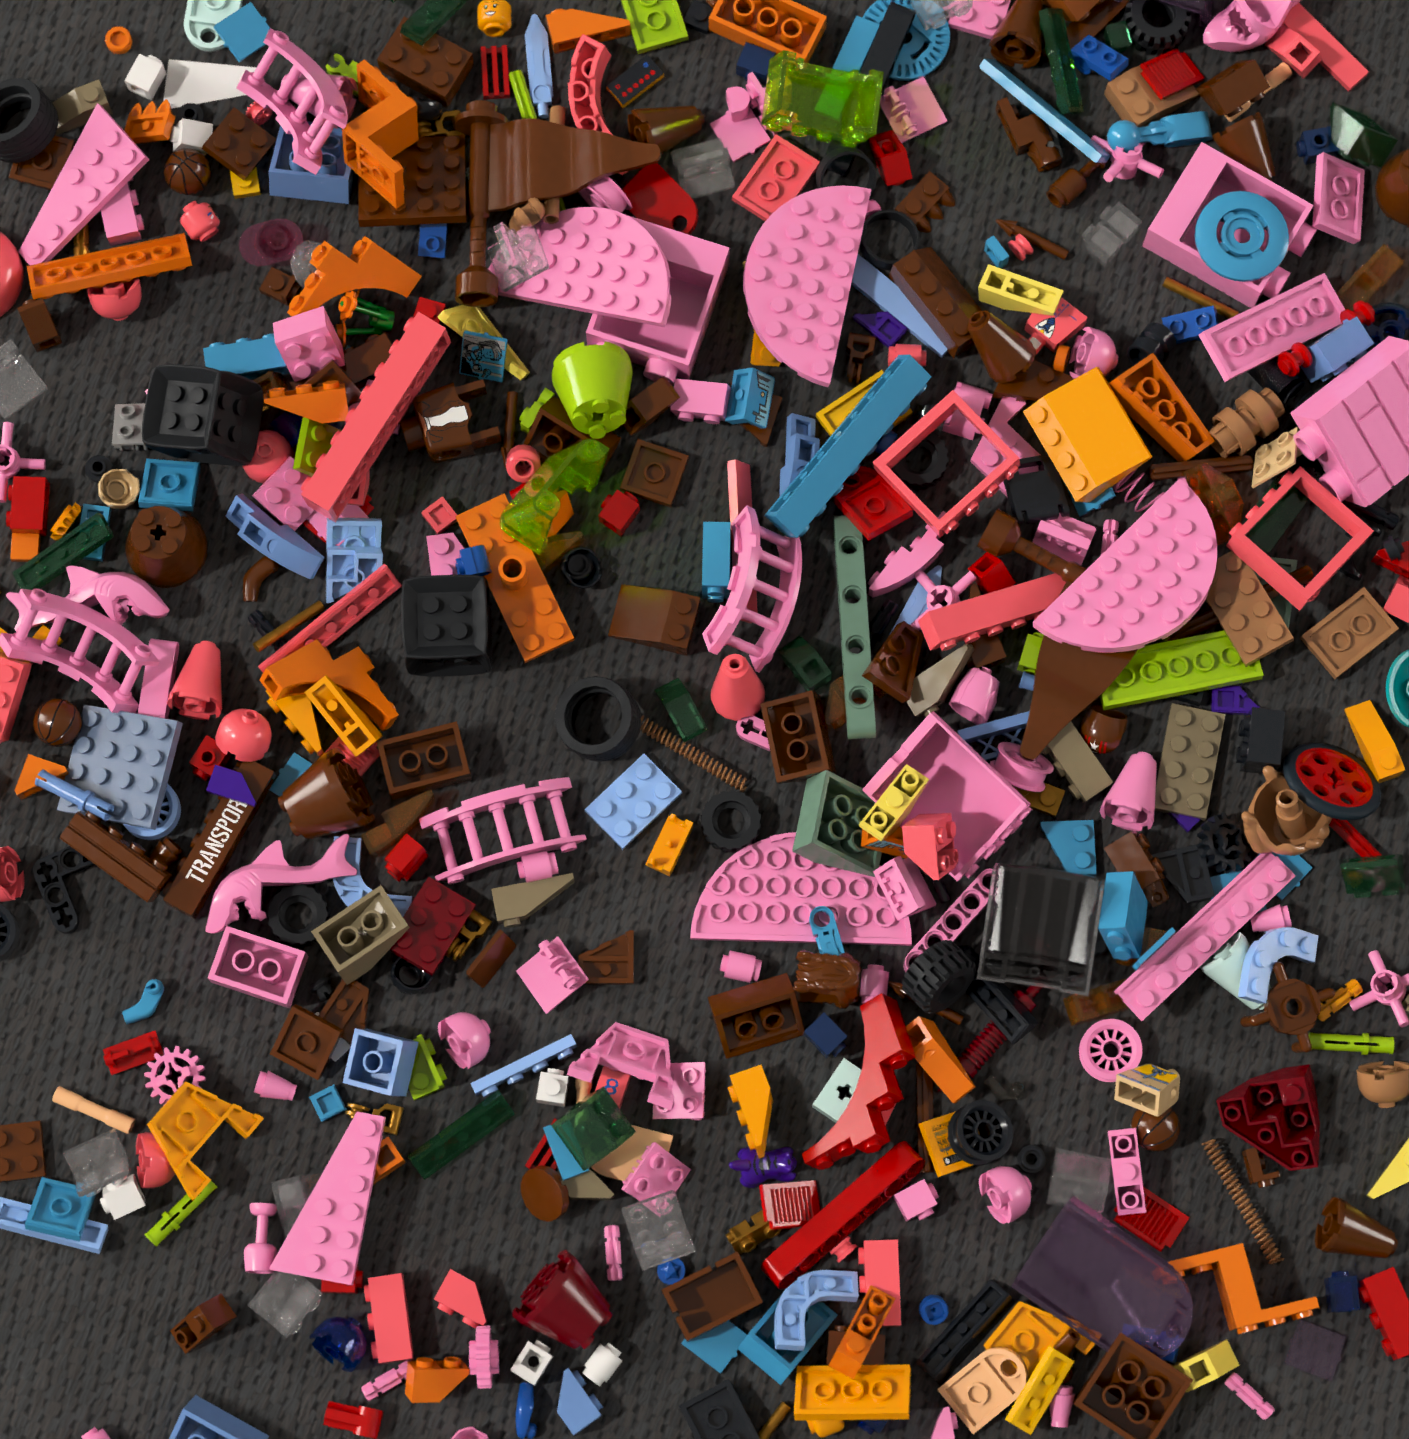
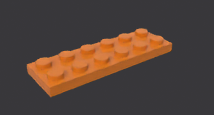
M181 233L27 266L33 299H49L57 294H73L89 287L101 288L108 283L118 281L129 282L133 278L141 276L153 277L160 272L170 270L181 271L188 266H192L185 234Z

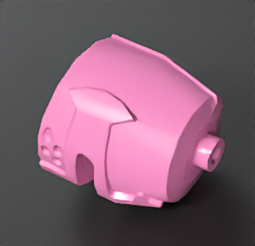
M976 667L969 669L957 685L949 702L953 710L975 725L987 723L997 703L999 681L991 675L992 670L986 667H982V669Z

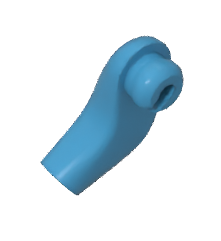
M149 980L140 1001L133 1007L122 1011L126 1024L134 1023L153 1015L164 992V985L160 980Z

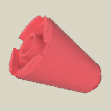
M201 641L194 645L168 696L167 704L171 710L175 706L180 709V715L199 720H209L210 715L216 714V718L220 716L222 711L221 651L213 642Z
M731 654L723 659L711 689V701L716 712L724 718L734 721L756 715L761 709L760 704L765 701L763 683L747 659L739 654Z

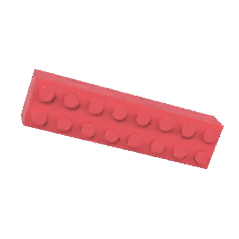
M420 312L414 318L410 317L403 329L405 331L400 341L398 339L394 341L389 350L391 355L386 363L381 362L374 374L375 380L371 386L367 385L363 389L359 405L356 409L352 408L345 418L346 425L342 431L338 430L331 439L330 444L332 447L327 454L323 453L316 463L317 470L312 477L308 476L302 484L301 490L303 492L301 496L306 504L335 523L411 406L413 399L418 395L451 343L446 328Z

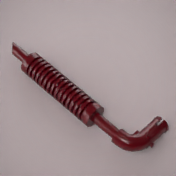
M1033 927L1028 929V933L1023 935L1021 941L1040 955L1038 958L1044 962V966L1039 971L1041 974L1024 993L1020 990L1014 993L1015 997L1029 1012L1036 1007L1032 1001L1034 997L1049 981L1052 982L1056 978L1061 966L1059 952L1053 946L1055 943L1047 941ZM990 1020L991 1024L988 1023L986 1025L988 1028L984 1027L983 1031H980L979 1035L975 1037L976 1040L973 1039V1044L970 1043L968 1045L969 1048H966L965 1052L958 1056L959 1062L971 1079L978 1073L977 1070H980L981 1066L985 1065L984 1061L987 1062L989 1060L987 1057L991 1058V1053L995 1054V1049L998 1050L1000 1048L999 1045L1003 1044L1002 1041L1005 1042L1007 1040L1006 1036L992 1020Z

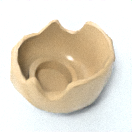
M111 469L103 474L98 483L99 497L110 508L125 509L133 505L140 494L139 479L127 469Z

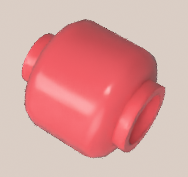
M193 201L183 208L185 213L181 216L180 223L191 239L204 242L218 233L217 227L220 224V220L208 203L202 202L198 204L196 201Z
M525 444L517 445L507 454L506 470L509 476L516 482H530L540 473V455L532 446Z

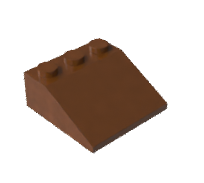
M1120 1332L1085 1382L1073 1403L1125 1439H1156L1193 1379Z

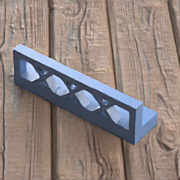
M1029 711L957 731V734L967 743L977 742L983 745L985 749L981 757L986 761L997 758L999 754L998 749L990 745L995 736L1003 735L1011 739V743L1016 742L1021 745L1022 741L1017 736L1021 729L1026 728ZM1016 731L1014 736L1009 734V732ZM990 738L988 743L982 741L983 739ZM988 749L993 751L992 753L985 754Z

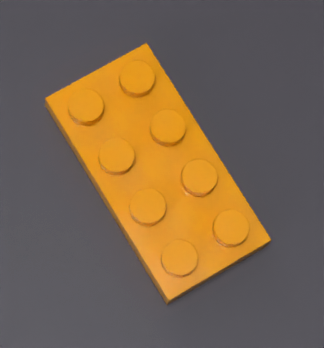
M910 1364L861 1365L854 1379L828 1365L797 1366L794 1403L795 1421L909 1419Z

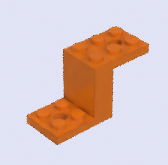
M364 59L356 64L359 101L369 110L347 123L346 127L342 129L344 163L397 209L405 204L404 170L400 162L392 158L418 141V106L415 100L410 96L407 97L395 82H390L376 66H372Z
M1243 1243L1161 1263L1154 1267L1157 1278L1164 1277L1165 1282L1185 1276L1184 1271L1191 1270L1192 1274L1195 1275L1213 1269L1229 1331L1237 1329L1238 1334L1257 1330V1324L1263 1322L1265 1328L1286 1322L1285 1317L1291 1316L1292 1321L1313 1315V1309L1319 1308L1318 1300L1315 1296L1261 1310Z

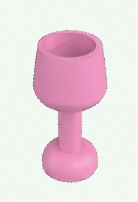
M250 1203V1212L257 1216L256 1243L248 1244L244 1249L245 1272L274 1273V1270H269L278 1251L274 1245L267 1244L269 1217L274 1216L278 1210V1205Z

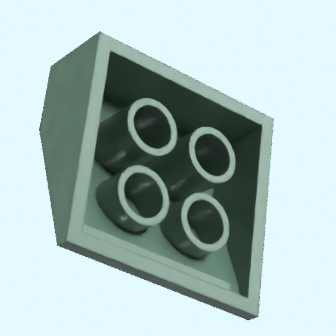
M828 770L808 778L792 852L814 863L875 877L873 871L879 868L882 852L861 847L862 828L859 827V823L874 806L875 802L862 791L863 788Z

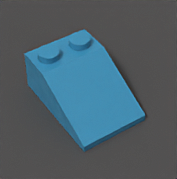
M782 1294L748 1333L737 1349L781 1385L838 1316L822 1301L810 1306L805 1313V1348L803 1351L775 1349L774 1316Z

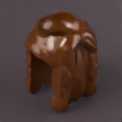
M806 950L797 953L796 959L800 962L797 964V981H794L793 990L796 991L797 1002L835 1004L840 1009H846L850 1004L859 1001L862 968L860 967V962L850 953L830 955L827 953H812Z

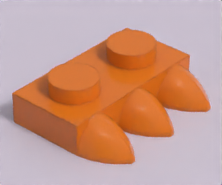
M165 99L158 110L153 101L146 106L144 111L140 103H137L132 108L124 131L135 144L170 139L175 116L172 114L169 101Z

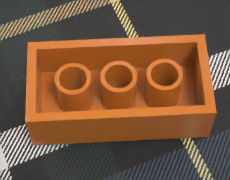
M718 0L709 16V30L744 46L748 42L775 52L776 61L804 73L826 30L827 16L792 0Z

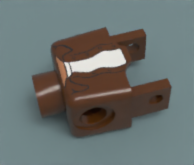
M481 379L455 387L454 383H450L416 396L413 399L416 416L400 421L409 452L426 447L430 461L440 463L475 455L474 449L501 442L498 426L469 435L468 423L472 413L469 403L463 401L486 395L484 380Z

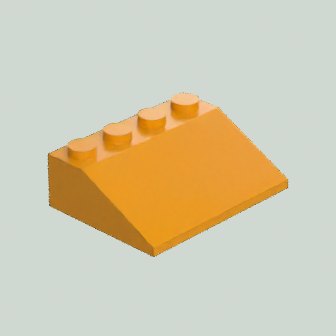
M1095 367L1048 393L1023 411L1076 502L1090 503L1105 490L1118 483L1152 458V455L1099 367Z

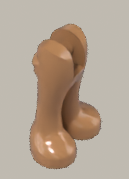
M530 198L527 205L515 209L514 215L509 222L508 233L511 239L525 228L532 227L542 220L545 214L544 203L540 202L537 198Z

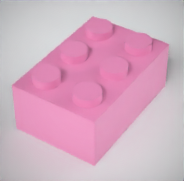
M226 926L208 979L211 983L290 1009L309 956L305 951Z

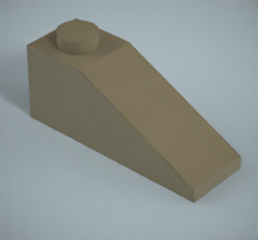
M99 79L75 88L53 102L59 119L55 136L87 124L97 103L109 115L113 114Z
M964 644L914 678L910 700L906 702L915 717L925 716L926 718L931 712L937 713L940 710L938 706L947 699L975 650L972 644Z
M573 873L491 889L498 925L504 924V928L521 925L520 921L528 919L574 884Z

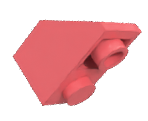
M1282 25L1265 43L1267 48L1303 79L1322 60L1320 51L1300 34L1285 25Z
M450 1269L434 1298L435 1301L439 1302L437 1308L451 1316L454 1311L463 1315L462 1322L475 1329L479 1325L486 1326L488 1322L477 1284Z

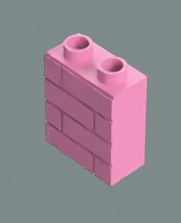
M1201 142L1148 228L1142 246L1188 273L1195 275L1216 289L1223 291L1244 305L1253 308L1262 294L1270 299L1279 295L1291 273L1279 265L1269 275L1254 281H1233L1218 275L1205 264L1196 247L1195 227L1200 213L1211 200L1228 192L1246 191L1258 194L1272 202L1282 213L1289 232V245L1286 254L1288 251H1291L1302 257L1317 231L1316 228L1306 223L1314 205ZM1220 221L1216 231L1219 243H1221L1220 233L1224 222ZM1238 229L1234 232V237L1238 242L1246 243L1250 240V234L1247 230ZM1264 230V241L1260 247L1262 252L1267 247V230Z
M629 216L652 235L667 260L671 274L669 294L672 296L666 327L592 314L586 331L587 345H603L605 341L616 344L628 353L632 363L645 366L643 375L646 378L656 382L665 376L669 383L673 385L676 377L689 380L729 267V247Z
M1388 336L1290 413L1300 429L1293 436L1297 447L1309 460L1315 461L1317 459L1325 472L1319 478V483L1340 502L1346 500L1367 507L1388 492L1393 485L1395 486L1409 475L1408 340Z

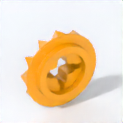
M76 502L73 506L68 504L50 529L53 532L50 538L59 540L63 537L81 512L80 505Z

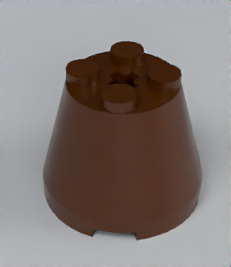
M1409 148L1386 161L1378 174L1375 184L1376 199L1383 213L1388 218L1390 217L1396 222L1406 225L1408 228Z
M154 506L143 509L138 513L128 532L125 551L130 567L139 578L155 587L172 588L183 585L184 582L191 579L202 569L207 557L208 544L202 526L191 514L173 507Z
M333 748L322 754L283 791L282 796L278 797V803L281 809L288 813L291 822H289L290 828L297 837L302 835L310 840L362 827L375 820L374 814H370L369 809L374 804L362 777L356 768L353 770L348 763H345L343 760L346 758L345 754L338 748Z

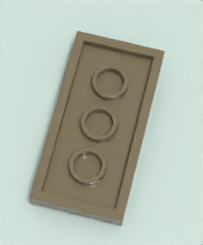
M1174 703L1171 704L1156 779L1155 811L1199 818L1202 821L1206 820L1225 714Z

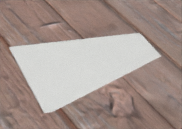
M169 59L163 101L167 99L172 109L187 103L199 104L244 96L246 94L236 88L245 70L255 72L257 67Z

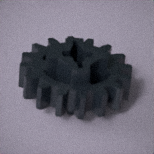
M1221 813L1208 818L1207 822L1201 824L1203 831L1197 833V837L1202 839V842L1197 844V848H1203L1204 852L1200 857H1207L1209 859L1208 867L1215 864L1216 872L1225 870L1226 874L1244 868L1245 864L1251 862L1249 855L1255 852L1247 842L1244 834L1243 820L1236 822L1235 814L1227 817L1226 813Z

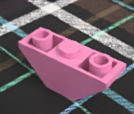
M1136 1128L1108 1131L1118 1216L1146 1213Z

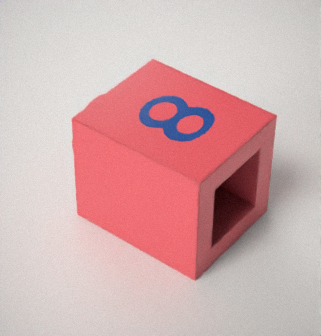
M603 1066L593 1100L620 1109L631 1079L630 1075Z

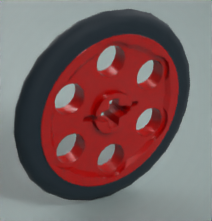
M1306 743L1289 751L1284 759V777L1289 788L1297 793L1298 798L1303 803L1323 815L1340 820L1355 821L1368 817L1380 805L1381 790L1375 776L1362 761L1345 750L1323 743ZM1314 759L1320 760L1324 765L1317 763ZM1340 767L1347 769L1350 773L1343 771ZM1302 771L1308 772L1311 776L1305 775ZM1353 786L1360 788L1363 792L1355 790ZM1314 790L1322 792L1325 796L1317 794ZM1340 798L1348 800L1351 804L1343 802Z

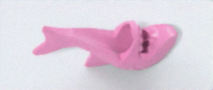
M1233 0L1226 9L1218 13L1208 24L1203 34V43L1212 49L1226 52H1241L1263 45L1278 31L1290 9L1301 0Z
M66 567L71 585L70 594L64 598L89 608L100 603L110 619L121 626L128 619L127 614L130 608L127 605L132 606L131 610L136 616L147 615L153 618H163L169 612L167 605L149 584L134 574L126 572H107L101 574L84 567ZM9 592L6 594V597L19 610V619L15 626V631L17 632L28 606L18 592ZM38 611L31 628L54 623L57 615Z
M343 834L335 839L324 856L314 864L297 867L289 866L284 858L281 841H275L265 848L251 864L231 872L221 881L213 895L205 931L210 934L219 933L230 923L238 921L239 908L236 904L240 902H245V908L249 910L252 919L262 921L267 918L266 913L261 911L263 887L320 883L333 878L357 875V869L345 857L350 835Z

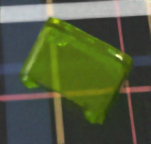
M588 438L549 456L503 510L500 517L501 529L540 555L547 546V535L552 520L560 509V501L555 493L560 487L573 494L575 489L581 487L586 488L591 493L598 484L610 448L595 439Z

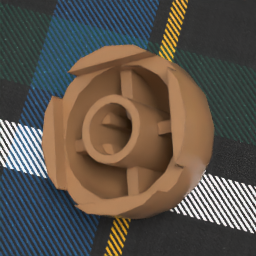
M1384 1061L1360 1065L1357 1069L1358 1087L1362 1095L1369 1101L1378 1103V1106L1381 1108H1391L1395 1106V1102L1401 1101L1409 1095V1063L1394 1061L1393 1066L1382 1065Z

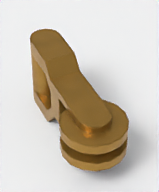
M460 110L444 112L440 120L435 121L436 132L432 131L430 122L418 123V139L439 135L457 136L464 134L455 128V117L461 113ZM452 120L454 131L448 132L444 129L443 122Z
M473 910L468 919L481 927L479 931L471 932L464 925L460 936L466 939L468 943L463 942L460 945L461 939L456 938L446 953L447 957L454 955L452 960L455 962L463 957L476 938L484 936L492 924L491 920L476 910Z
M348 1103L347 1107L351 1108V1111L346 1110L345 1114L353 1119L356 1112H369V1108ZM387 1103L378 1110L373 1109L372 1115L378 1116L383 1110L392 1111L388 1127L384 1126L383 1132L397 1135L404 1108Z

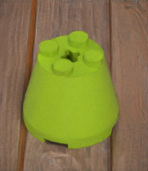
M606 341L603 345L587 346L582 342L562 351L553 362L552 383L573 426L578 431L589 434L593 439L603 438L606 433L614 431L626 422V411L633 376L631 359L623 348Z

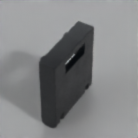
M1048 454L1020 459L1019 469L1039 465L1038 472L1019 475L1017 471L1012 479H1005L1003 481L1012 515L1017 518L1019 525L1023 523V512H1025L1024 516L1027 524L1040 522L1041 520L1057 519L1059 517V510L1062 517L1069 515V507L1060 474Z

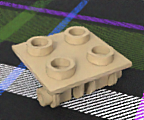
M1298 426L1289 432L1282 433L1277 439L1260 446L1255 451L1252 488L1257 487L1296 464V458L1303 454L1293 438L1299 431Z

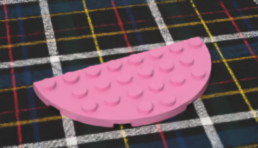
M829 186L811 190L792 198L772 213L761 226L749 249L745 262L743 291L748 307V316L760 340L780 363L784 362L791 369L798 372L797 375L825 387H829L871 193V189Z
M578 207L559 211V221L555 224L545 223L542 218L537 224L525 228L509 241L488 268L499 279V296L666 327L672 296L669 294L671 274L665 255L657 241L643 226L618 211L600 207Z
M1179 479L1033 621V627L1061 644L1065 642L1081 647V650L1102 653L1140 649L1145 644L1160 638L1163 640L1183 627L1197 613L1206 600L1215 576L1217 564V541L1213 523L1205 506L1195 492Z
M796 832L773 835L752 845L749 844L726 860L710 878L699 898L694 911L690 940L817 943L815 939L817 936L813 937L809 916L814 908L825 906L834 914L842 944L912 945L909 917L897 920L876 877L814 863L792 852ZM818 912L813 918L814 923L819 927H825L830 922V918L825 912Z

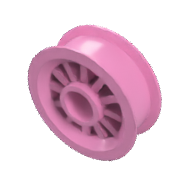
M608 176L578 191L590 207L607 208L620 213L625 209L630 210L632 208L626 194Z
M1011 742L999 743L997 747L999 754L996 760L990 762V765L1013 786L1032 792L1043 791L1046 787L1044 783L1046 775L1054 770L1051 762L1041 754L1034 760H1027L1019 752L1021 745Z
M1118 1019L1098 1021L1086 1031L1081 1039L1079 1046L1080 1061L1088 1074L1095 1079L1103 1082H1116V1074L1136 1068L1139 1065L1142 1057L1140 1037L1135 1029L1124 1021ZM1108 1031H1113L1111 1038H1109ZM1102 1032L1104 1040L1098 1035ZM1117 1032L1122 1035L1119 1040L1116 1039ZM1126 1038L1128 1043L1122 1045L1121 1042ZM1095 1039L1100 1045L1092 1043V1040ZM1104 1045H1115L1118 1050L1117 1056L1113 1058L1106 1056L1103 1051ZM1090 1048L1098 1050V1052L1091 1053ZM1130 1048L1131 1053L1125 1052L1123 1050ZM1100 1056L1098 1062L1095 1063L1092 1058ZM1122 1057L1130 1058L1128 1063ZM1103 1061L1105 1062L1104 1069L1099 1067ZM1117 1061L1123 1066V1068H1118ZM1110 1063H1112L1114 1071L1108 1070Z

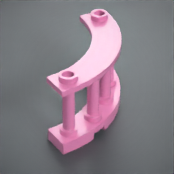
M270 28L263 43L269 46L255 72L245 70L236 88L255 100L263 108H268L269 106L277 114V122L282 126L286 134H292L294 139L292 142L294 151L292 162L316 175L322 165L321 149L336 125L342 129L347 125L348 112L340 91L326 72L303 50L292 43L285 33L274 31ZM279 52L293 64V67L279 90H275L264 82V76ZM303 73L311 83V86L296 109L288 101V94L300 74ZM318 95L321 109L310 126L306 121L305 115Z
M746 505L731 523L734 537V552L738 553V565L732 568L727 588L731 590L726 605H720L714 618L702 635L709 652L718 655L724 646L729 645L749 654L754 670L760 673L763 667L772 660L773 653L778 647L793 614L801 582L802 548L800 537L782 536L760 526L755 509ZM760 538L775 544L779 557L763 551L760 546ZM759 561L780 570L779 588L757 579L756 574ZM752 589L776 599L770 618L747 609ZM741 619L765 628L755 645L732 635Z
M20 589L19 594L28 608L17 632L13 634L1 633L0 646L7 657L41 665L43 660L59 666L57 671L76 681L83 679L93 686L91 691L107 705L112 713H118L119 711L136 713L139 704L132 696L131 689L142 665L158 666L159 660L152 653V649L126 628L94 609L70 599L46 593L41 589ZM38 611L57 615L47 638L43 641L27 637ZM68 618L87 626L75 652L61 648L56 644ZM96 632L113 642L101 668L88 661L85 657ZM121 650L132 661L122 684L114 679L111 673Z
M570 778L539 781V786L525 788V784L501 789L461 801L462 806L449 811L448 807H445L420 818L419 821L422 829L433 828L434 832H437L448 870L435 876V880L448 881V884H455L463 881L465 875L492 865L520 858L522 855L558 849L565 853L577 849L576 844L587 840L586 835L571 836L560 798L563 796L562 792L572 788ZM546 797L550 801L560 838L544 841L534 806V801L537 798ZM519 802L524 807L533 844L514 848L503 809H505V805ZM489 810L490 813H493L503 851L483 857L473 819L475 814ZM458 820L463 822L473 861L460 866L457 865L448 832L449 824Z

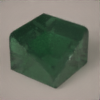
M1125 20L1106 26L1103 37L1107 46L1121 54L1132 45Z

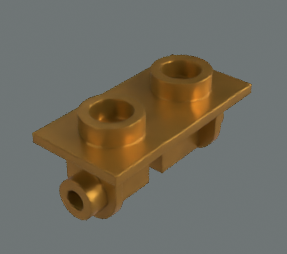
M762 1210L751 1216L755 1224L754 1226L750 1227L747 1221L744 1220L730 1228V1232L726 1234L729 1243L732 1244L735 1252L738 1251L739 1255L752 1251L757 1244L767 1238L770 1239L777 1236L782 1230H771L769 1222H764Z

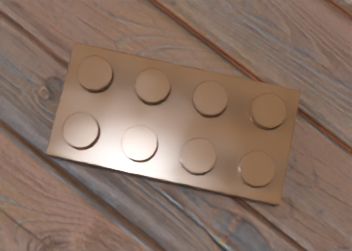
M1232 551L1217 559L1215 576L1208 591L1206 601L1245 667L1294 641V637L1254 571Z

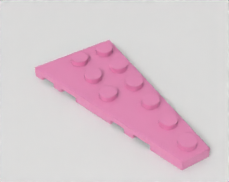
M98 103L19 250V254L29 265L51 261L150 160Z

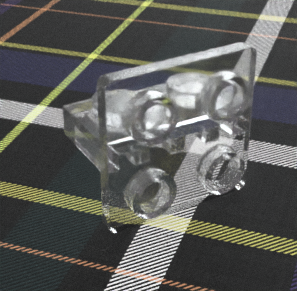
M721 138L671 151L679 184L692 199L735 187L730 169L729 152L727 148H724Z
M503 222L493 227L498 242L488 247L487 251L496 276L499 279L500 288L504 292L549 269V263L535 226L523 228L517 232L515 229L510 230Z

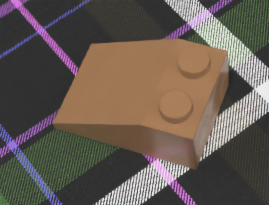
M1140 65L1108 82L1104 93L1122 120H1129L1138 127H1145L1150 122L1159 121L1199 96L1195 87L1191 86L1160 100L1141 75L1143 70L1140 68Z

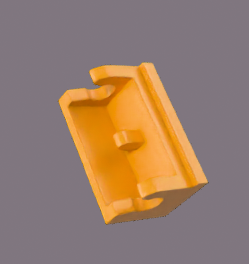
M675 814L668 816L645 865L670 877L693 830V822L687 819L685 821L680 820Z

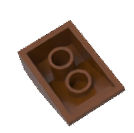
M622 584L608 637L687 656L700 608V597L672 590Z

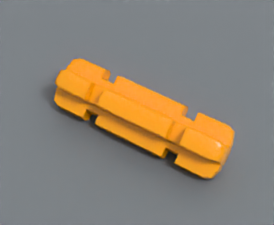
M1351 979L1345 984V988L1341 987L1335 991V996L1332 999L1326 1000L1324 1004L1321 1003L1320 1014L1317 1017L1321 1022L1329 1018L1331 1012H1337L1350 1002V997L1353 996L1355 998L1362 993V986L1356 979Z

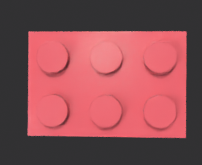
M775 134L733 194L732 201L766 221L780 206L800 195L816 172L820 161Z

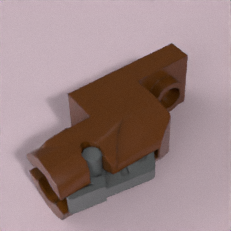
M1007 97L997 101V115L1016 155L1027 152L1040 173L1058 167L1062 163L1063 154L1056 130L1050 125H1046L1044 120L1036 114L1019 119L1016 106L1014 104L1011 105Z

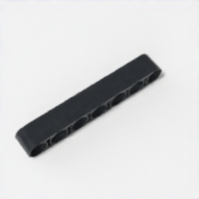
M892 1L889 4L825 155L840 147L859 149L912 26L916 11ZM847 154L836 158L829 164L827 170L846 177L856 155Z

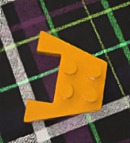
M185 1081L147 1125L165 1153L168 1162L191 1200H194L211 1181L205 1173L190 1161L194 1154L224 1120L246 1139L264 1118L256 1113L252 1114L242 1109L243 1107L234 1103L230 1104L217 1098L218 1096Z
M1018 1301L985 1341L983 1347L985 1350L993 1347H1005L1016 1352L1025 1362L1029 1378L1048 1346L1053 1348L1056 1342L1070 1329L1075 1330L1079 1334L1080 1340L1074 1347L1084 1356L1088 1354L1102 1335ZM1005 1360L1003 1362L1002 1368L1006 1374H1016L1017 1365L1014 1361Z

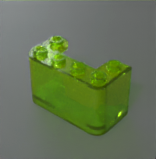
M783 50L769 59L761 123L769 131L780 132L787 130L791 131V135L797 137L811 135L815 136L817 141L831 142L835 140L841 142L842 146L856 147L857 143L865 142L876 135L884 72L871 69L869 70V75L859 73V70L855 69L846 72L804 63V58L796 59V53Z

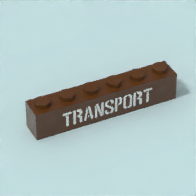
M238 761L233 770L242 773L257 803L256 807L218 796L220 802L215 810L211 809L204 820L205 828L202 833L198 832L191 842L190 847L193 849L188 857L184 856L177 867L179 873L174 882L170 880L163 891L165 896L163 901L167 905L193 919L197 918L277 778L274 771L255 761Z

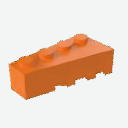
M1151 353L1109 383L1125 412L1178 462L1189 460L1215 442L1154 353Z

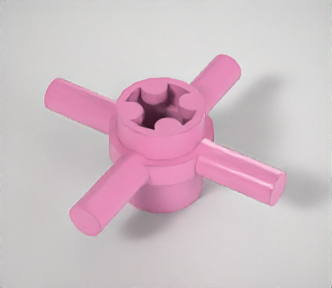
M1096 135L1092 136L1091 139L1111 155V166L1103 175L1105 181L1111 182L1115 177L1125 180L1131 179L1136 175L1137 168L1159 179L1161 178L1164 169L1143 159L1142 147L1147 142L1139 143L1134 148V151L1129 150L1128 153L1123 152L1124 148L1116 146L1114 151L1106 140Z
M3 422L0 463L4 462V456L10 457V463L7 466H0V503H6L8 479L15 476L20 469L45 470L46 459L20 458L17 451L12 448L14 424L11 422Z
M923 570L918 571L914 577L928 592L926 597L928 609L910 625L920 631L921 627L918 620L928 611L943 607L939 603L945 600L948 603L946 606L961 602L959 595L977 577L969 571L952 587L945 585L936 586Z
M1371 951L1368 956L1376 972L1371 979L1372 991L1351 1000L1349 1004L1353 1011L1375 1001L1391 1006L1399 1026L1406 1027L1409 1025V1018L1401 1002L1406 996V987L1409 986V973L1401 977L1395 972L1387 970L1379 951ZM1391 982L1394 988L1388 991L1386 984Z

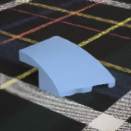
M327 518L326 603H332L336 598L349 593L382 566L381 518H338L336 523ZM344 540V542L340 546H335L336 544Z

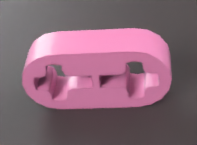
M748 716L737 721L736 731L742 740L770 751L768 738L762 736L763 733L766 734L764 720L755 716ZM749 721L753 722V728L760 732L757 734L750 731L748 735L744 734V728L741 725H747Z

